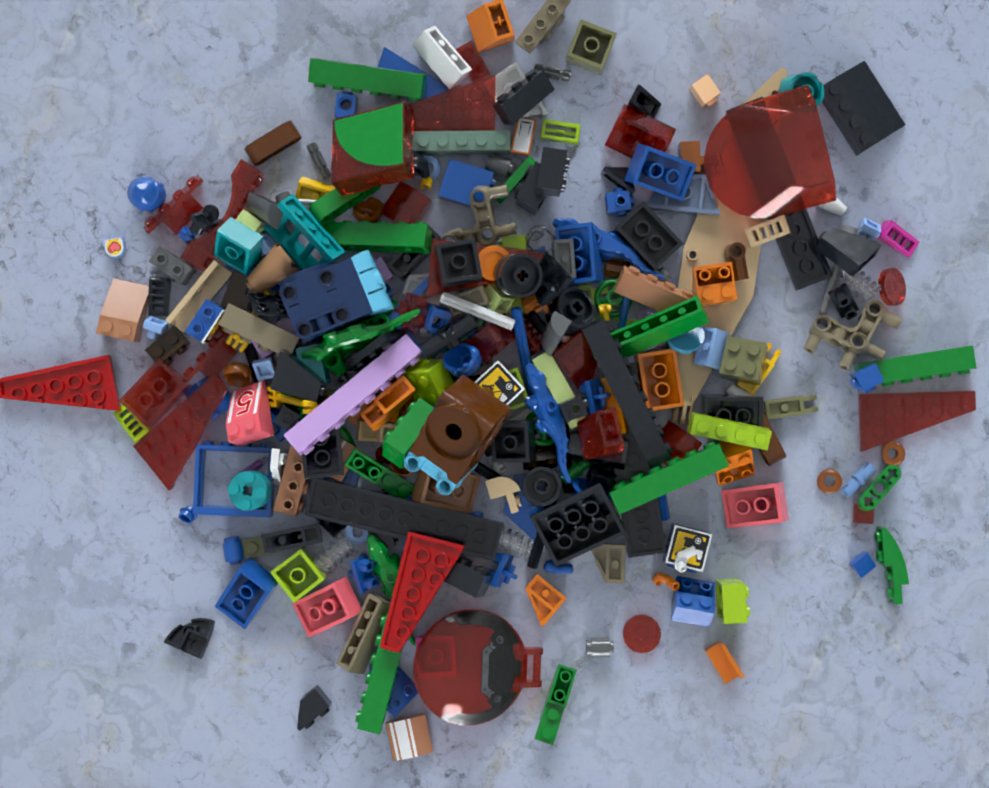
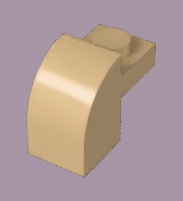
M498 476L485 481L490 499L506 495L511 514L519 512V507L522 505L519 495L515 496L514 492L521 491V488L514 479L507 476Z

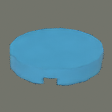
M702 326L666 342H668L672 350L682 354H690L692 351H697L701 348L705 333Z

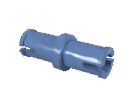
M866 462L857 473L851 476L852 478L841 488V491L850 498L860 486L866 484L865 481L876 471V468L871 463Z

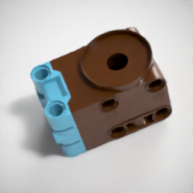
M463 374L439 396L434 409L428 415L417 439L404 460L406 469L410 472H416L421 469L437 481L436 488L440 494L449 495L455 488L460 487L463 480L476 468L512 408L496 398L490 388L479 386Z

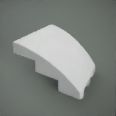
M514 62L484 82L495 102H497V97L503 93H508L514 83L525 79V75L517 62ZM540 102L523 117L540 114L546 115L548 112L542 102Z

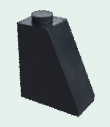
M833 227L828 232L824 231L820 235L816 250L854 277L877 255L882 244Z
M286 349L281 350L271 390L317 402L320 397L323 398L326 386H323L324 380Z

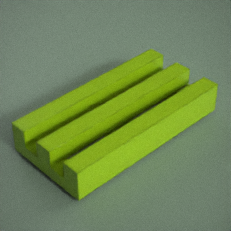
M543 119L540 139L578 145L581 125ZM546 125L576 129V132L546 128ZM545 132L573 136L575 139L546 135Z

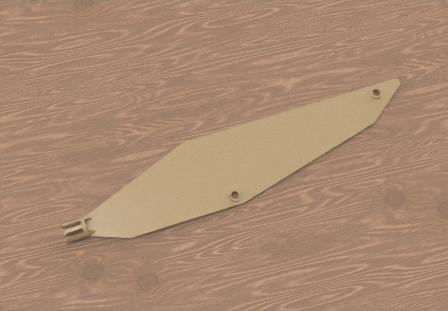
M780 68L744 102L747 103L763 97L777 135L782 111L779 105L778 90L782 79L787 77V70L785 68ZM771 93H775L777 98H773ZM733 130L720 159V164L717 166L710 183V188L720 210V216L697 214L683 248L677 287L680 290L687 289L693 293V267L726 263L728 260L724 255L725 247L735 242L742 243L746 248L745 259L749 278L735 281L737 301L704 306L710 323L703 325V327L728 332L730 337L753 298L761 245L751 247L745 229L765 222L766 216ZM755 230L756 237H757L758 241H760L759 238H758L757 232H756V230ZM734 246L731 249L732 255L736 257L739 253L738 249ZM693 252L695 258H690L689 253ZM696 350L690 354L676 352L685 405L681 406L679 410V424H684L685 417L686 425L689 424L694 402L713 369L693 364ZM674 407L671 423H676L679 407Z

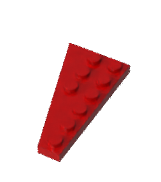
M111 355L0 378V398L122 411Z
M408 532L379 648L397 653L401 652L466 546Z

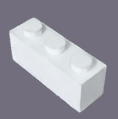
M436 26L424 30L412 45L449 89L461 84L472 71V68Z

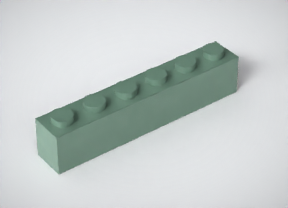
M510 130L403 132V149L413 150L421 155L510 154Z

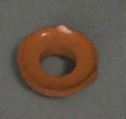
M892 441L882 445L881 456L884 464L897 466L905 459V449L902 444ZM891 448L896 451V456L893 459L888 457V451Z
M830 468L822 471L817 477V485L824 493H835L843 484L841 475ZM826 476H833L835 482L833 485L827 486L824 484V478Z

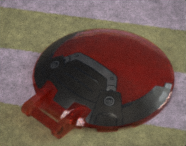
M481 609L455 611L436 621L426 631L421 643L418 644L413 663L414 683L423 703L439 718L457 725L483 724L497 718L509 709L519 696L522 688L542 687L540 674L543 648L524 647L519 634L513 626L495 613ZM528 655H533V679H527Z

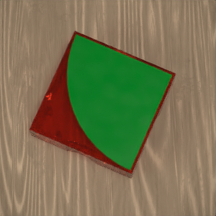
M405 101L333 120L331 183L341 196L364 191L377 185H388L414 178V155L412 152L414 137L413 114Z

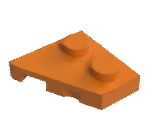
M538 573L525 586L541 626H544L567 598Z

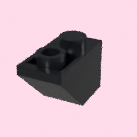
M316 685L300 700L297 723L299 731L304 727L308 729L315 723L314 719L319 715L323 717L330 711L329 707L332 702L319 685Z

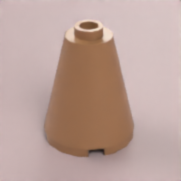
M276 243L247 276L248 282L245 284L252 293L255 291L261 293L279 285L278 283L282 279L299 270L294 266L293 261L283 248Z

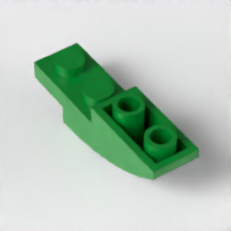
M355 448L344 463L349 469L396 497L407 499L414 490L415 485L402 476L396 475L389 467Z
M876 526L877 531L874 532L875 542L878 543L876 560L880 565L887 566V569H885V579L888 581L886 597L889 602L895 605L903 604L901 585L909 584V579L902 552L890 532L885 527Z
M558 664L540 715L535 740L554 745L577 670Z

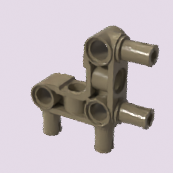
M488 185L476 186L470 194L471 211H474L476 225L471 228H456L447 231L441 239V244L447 243V237H452L455 242L475 238L477 247L496 245L502 236L517 234L515 222L504 225L496 224L492 205L493 199L509 196L508 185L491 188ZM477 191L482 192L484 199H476L474 193ZM490 230L493 236L487 238L483 235V231Z
M879 300L868 302L858 318L857 326H854V328H848L838 323V320L826 315H819L815 318L809 329L810 336L803 349L813 354L820 340H823L844 350L845 354L839 367L845 371L850 370L855 358L860 355L866 354L881 362L886 351L871 344L870 339L879 322L881 323L882 321L898 329L903 318L888 312V309ZM869 308L876 309L877 314L871 313ZM822 323L826 328L820 329L817 324ZM852 341H859L861 346H855Z

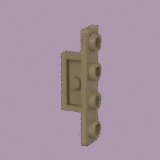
M547 0L517 38L516 44L531 54L539 43L542 44L544 40L548 41L554 33L552 31L556 25L560 26L566 18L564 16L565 9L572 0Z

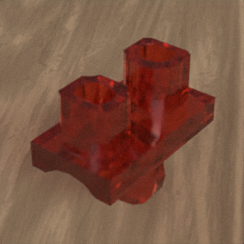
M406 292L405 301L400 300L399 308H394L393 312L399 313V316L416 310L417 307L425 308L426 298L415 293ZM417 315L411 318L410 321L404 322V327L415 330V327L424 326L425 316Z

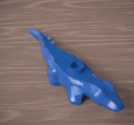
M555 218L552 224L554 227H561L579 223L572 218ZM593 223L601 260H612L615 257L623 258L643 274H652L658 280L664 279L663 275L647 268L636 252L615 231H603Z
M529 363L526 365V373L533 395L525 399V405L531 411L534 410L538 417L535 425L536 428L542 433L550 434L557 449L559 470L565 482L570 484L572 480L566 465L568 438L564 418L556 400L547 390L546 376L533 363Z

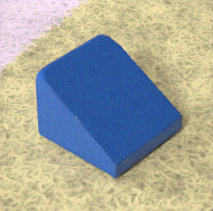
M865 551L849 562L861 578L876 567L870 555Z

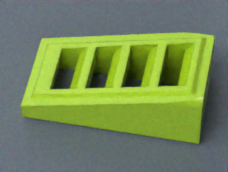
M129 401L121 406L122 411H115L113 413L135 443H139L153 431ZM128 408L129 412L122 417L120 414ZM133 415L134 418L127 423L125 420ZM137 420L138 424L131 428L130 425ZM139 427H142L143 429L136 434L135 431Z

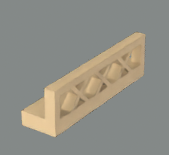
M214 260L165 321L186 334L185 330L206 299L213 301L230 280L232 273Z

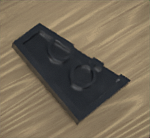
M404 327L381 334L345 362L344 365L347 370L363 368L367 365V361L379 356V353L391 347L405 334L408 335V332Z

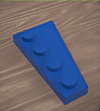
M384 47L378 67L427 74ZM427 74L425 98L419 100L446 108L451 89Z

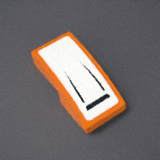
M522 117L516 122L510 153L524 156L530 155L536 125L535 119Z

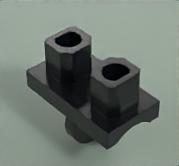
M210 204L206 205L203 211L191 214L189 219L193 223L189 229L199 236L203 232H212L215 227L222 226L224 221L218 219V208Z
M846 283L828 292L841 319L846 317L847 320H850L858 315L856 311L859 308Z

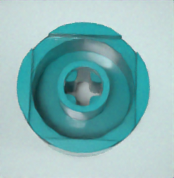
M810 72L790 75L781 81L778 90L779 105L782 109L794 114L811 112L823 101L824 86L817 76Z
M249 470L234 476L227 490L231 502L237 508L243 511H250L264 506L270 500L272 484L264 473ZM248 487L253 488L250 494L248 493Z

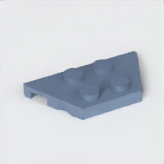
M693 174L683 201L654 191V194L646 203L652 210L720 216V210L716 204L708 178L702 174Z

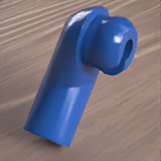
M552 559L547 560L543 566L546 572L554 574H569L573 572L572 564L555 566Z

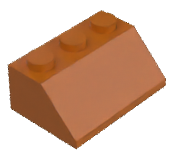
M668 349L633 355L634 362L637 364L640 389L644 390L648 401H646L648 408L652 407L656 411L685 406L676 351Z

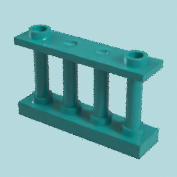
M293 194L280 201L277 206L283 212L279 228L275 229L268 224L263 227L301 270L321 263L334 262L346 252ZM288 219L296 226L293 233L284 226ZM301 234L309 241L305 248L297 240ZM314 248L322 255L318 262L311 255Z

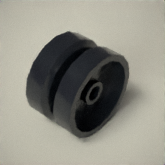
M509 254L501 258L495 265L493 278L496 287L504 295L523 298L534 294L541 286L543 274L540 264L532 256Z
M568 288L555 298L551 305L547 306L550 312L545 313L547 323H549L555 311L571 320L572 322L564 336H572L582 330L583 326L593 321L595 307L592 299L586 292L578 288Z

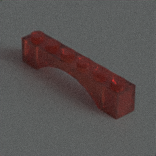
M242 159L239 161L231 174L232 194L224 217L209 233L190 241L180 258L202 271H205L214 261L212 258L214 257L217 230L230 217L236 220L247 203L249 192L253 193L256 187L259 188L261 186L264 174Z

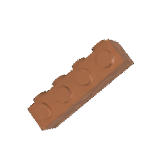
M633 266L623 267L614 286L615 293L657 311H662L694 297L691 291L675 288L674 284L667 281L665 283L661 282L652 274L645 275L640 273V270Z
M291 445L273 511L297 516L299 512L302 513L305 502L302 499L303 495L308 493L310 483H307L308 479H304L302 455L300 456Z

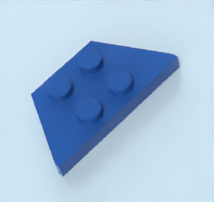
M527 473L517 474L513 477L520 488L522 480ZM539 481V485L536 488L544 492L546 484ZM521 488V491L514 492L515 496L519 495L522 506L519 507V512L511 514L508 501L506 500L503 513L532 540H535L537 530L530 519V515L543 510L545 506H537L528 502Z

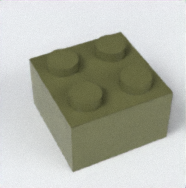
M580 20L567 53L566 62L601 75L617 33Z
M727 336L719 371L721 378L760 385L768 351L767 344L765 342Z

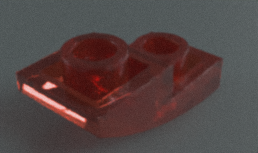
M472 40L455 49L472 68L468 76L473 84L491 75Z

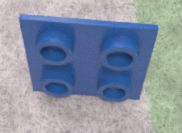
M399 666L387 711L394 718L421 691Z

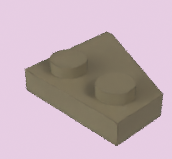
M605 543L592 549L595 562L601 571L605 583L624 584L626 544Z

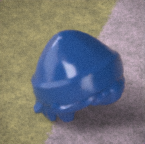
M140 177L130 183L127 196L129 201L141 212L147 210L152 213L164 204L166 191L163 183H159L151 177Z
M460 343L455 348L446 350L443 357V366L450 374L456 377H461L463 374L465 376L473 374L478 370L482 362L480 351L466 343Z

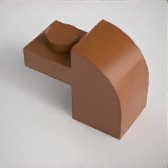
M683 141L678 144V158L697 164L694 174H699L701 167H703V170H712L720 164V155L700 156V141Z

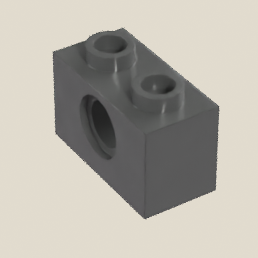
M159 246L149 261L185 286L197 271L161 246Z

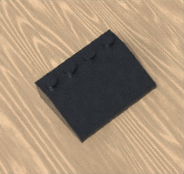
M865 61L823 85L824 98L822 103L856 156L906 125Z
M600 482L530 515V519L555 566L561 565L626 534L624 524Z

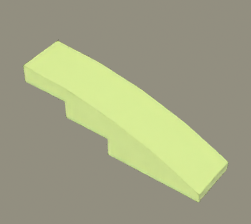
M545 352L532 359L534 366L546 376L547 389L557 404L575 397L552 355L550 357ZM578 405L572 407L573 412L579 410ZM584 415L567 424L572 430L588 421V419Z

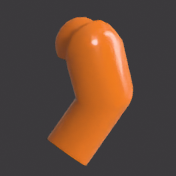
M661 572L655 573V576L652 578V581L657 586L664 582L673 591L678 590L680 584L672 576Z

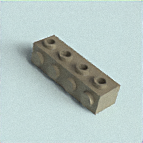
M228 303L218 324L223 326L222 331L231 335L235 332L241 335V340L249 344L252 341L258 343V348L268 352L270 349L276 352V357H279V353L283 349L288 350L294 355L296 348H298L301 342V338L230 303Z
M368 594L338 658L337 665L349 673L364 674L375 651L377 635L382 633L383 627H380L382 616H386L389 611L390 600L380 595Z

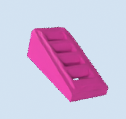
M885 220L882 223L878 239L905 257L910 258L919 241L892 220ZM910 241L908 247L904 249L906 243Z

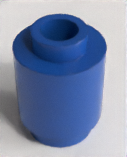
M239 536L224 538L222 545L225 562H229L230 565L240 564L241 559L245 558L242 540H239Z

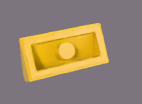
M302 177L298 181L296 198L318 200L337 186Z

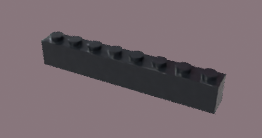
M602 317L583 326L582 332L651 469L671 460L673 449L669 441H664L662 436L665 433L661 425H656L654 421L657 417L653 408H648L646 404L648 398L644 390L640 391L637 386L640 383L637 375L630 372V361L627 355H622L620 349L623 347L619 339H614L611 333L614 331L609 320L606 321Z

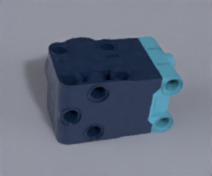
M369 250L360 252L336 264L326 262L303 269L282 279L278 283L280 286L279 293L291 324L303 344L321 339L323 334L340 331L374 316L394 310L390 297L386 293L387 287L384 279L379 273L375 260Z

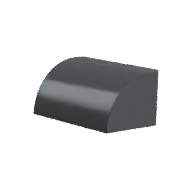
M249 192L247 208L250 214L278 229L283 214L277 207L278 203L265 196Z
M556 311L553 313L541 337L542 348L550 357L572 322Z

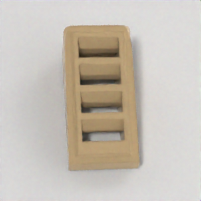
M785 215L745 229L752 248L791 233ZM778 221L783 231L781 233L779 232V229L776 224V222ZM770 224L772 225V228H773L774 233H775V235H773V236H772L771 230H770V228H769V225H770ZM763 227L767 235V238H764L763 232L761 230V228ZM755 230H756V232H757V235H758V238H759L760 241H758V239H757V237H756Z

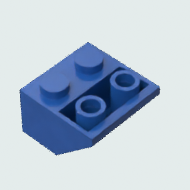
M677 576L676 581L680 584V587L673 593L671 620L709 627L715 614V582Z

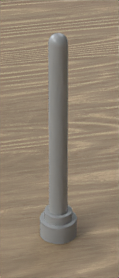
M843 225L842 227L843 231L857 234L858 229L848 225ZM835 263L832 270L833 276L829 279L819 309L820 315L827 313L831 301L828 292L834 290L841 270Z

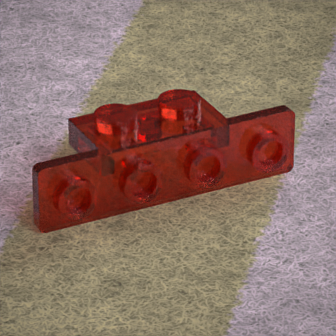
M199 175L190 177L186 182V186L182 190H177L172 195L173 199L168 204L164 203L154 217L151 216L146 220L143 227L145 232L150 234L161 222H164L175 234L183 226L187 225L191 221L189 219L191 214L200 212L204 208L191 195L203 182V179Z
M223 327L220 330L222 334L218 338L214 337L209 342V349L206 352L202 351L196 357L197 363L193 367L189 366L184 371V378L181 381L184 383L189 382L198 371L210 381H213L235 356L237 351L224 341L229 334L222 331Z

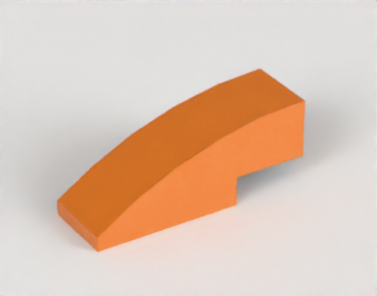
M403 375L374 399V403L360 415L369 427L376 432L404 406L416 389Z

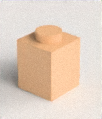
M708 74L692 84L689 89L702 108L706 105L708 107L714 105L721 94Z

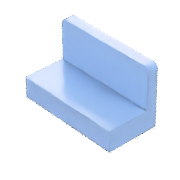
M702 326L705 333L704 342L701 348L696 351L693 364L720 370L727 336L730 334L717 328Z

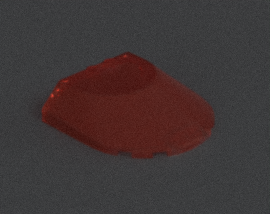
M808 85L742 104L728 112L712 130L704 153L705 174L715 196L730 210L743 216L764 219L836 201L835 178L817 105Z

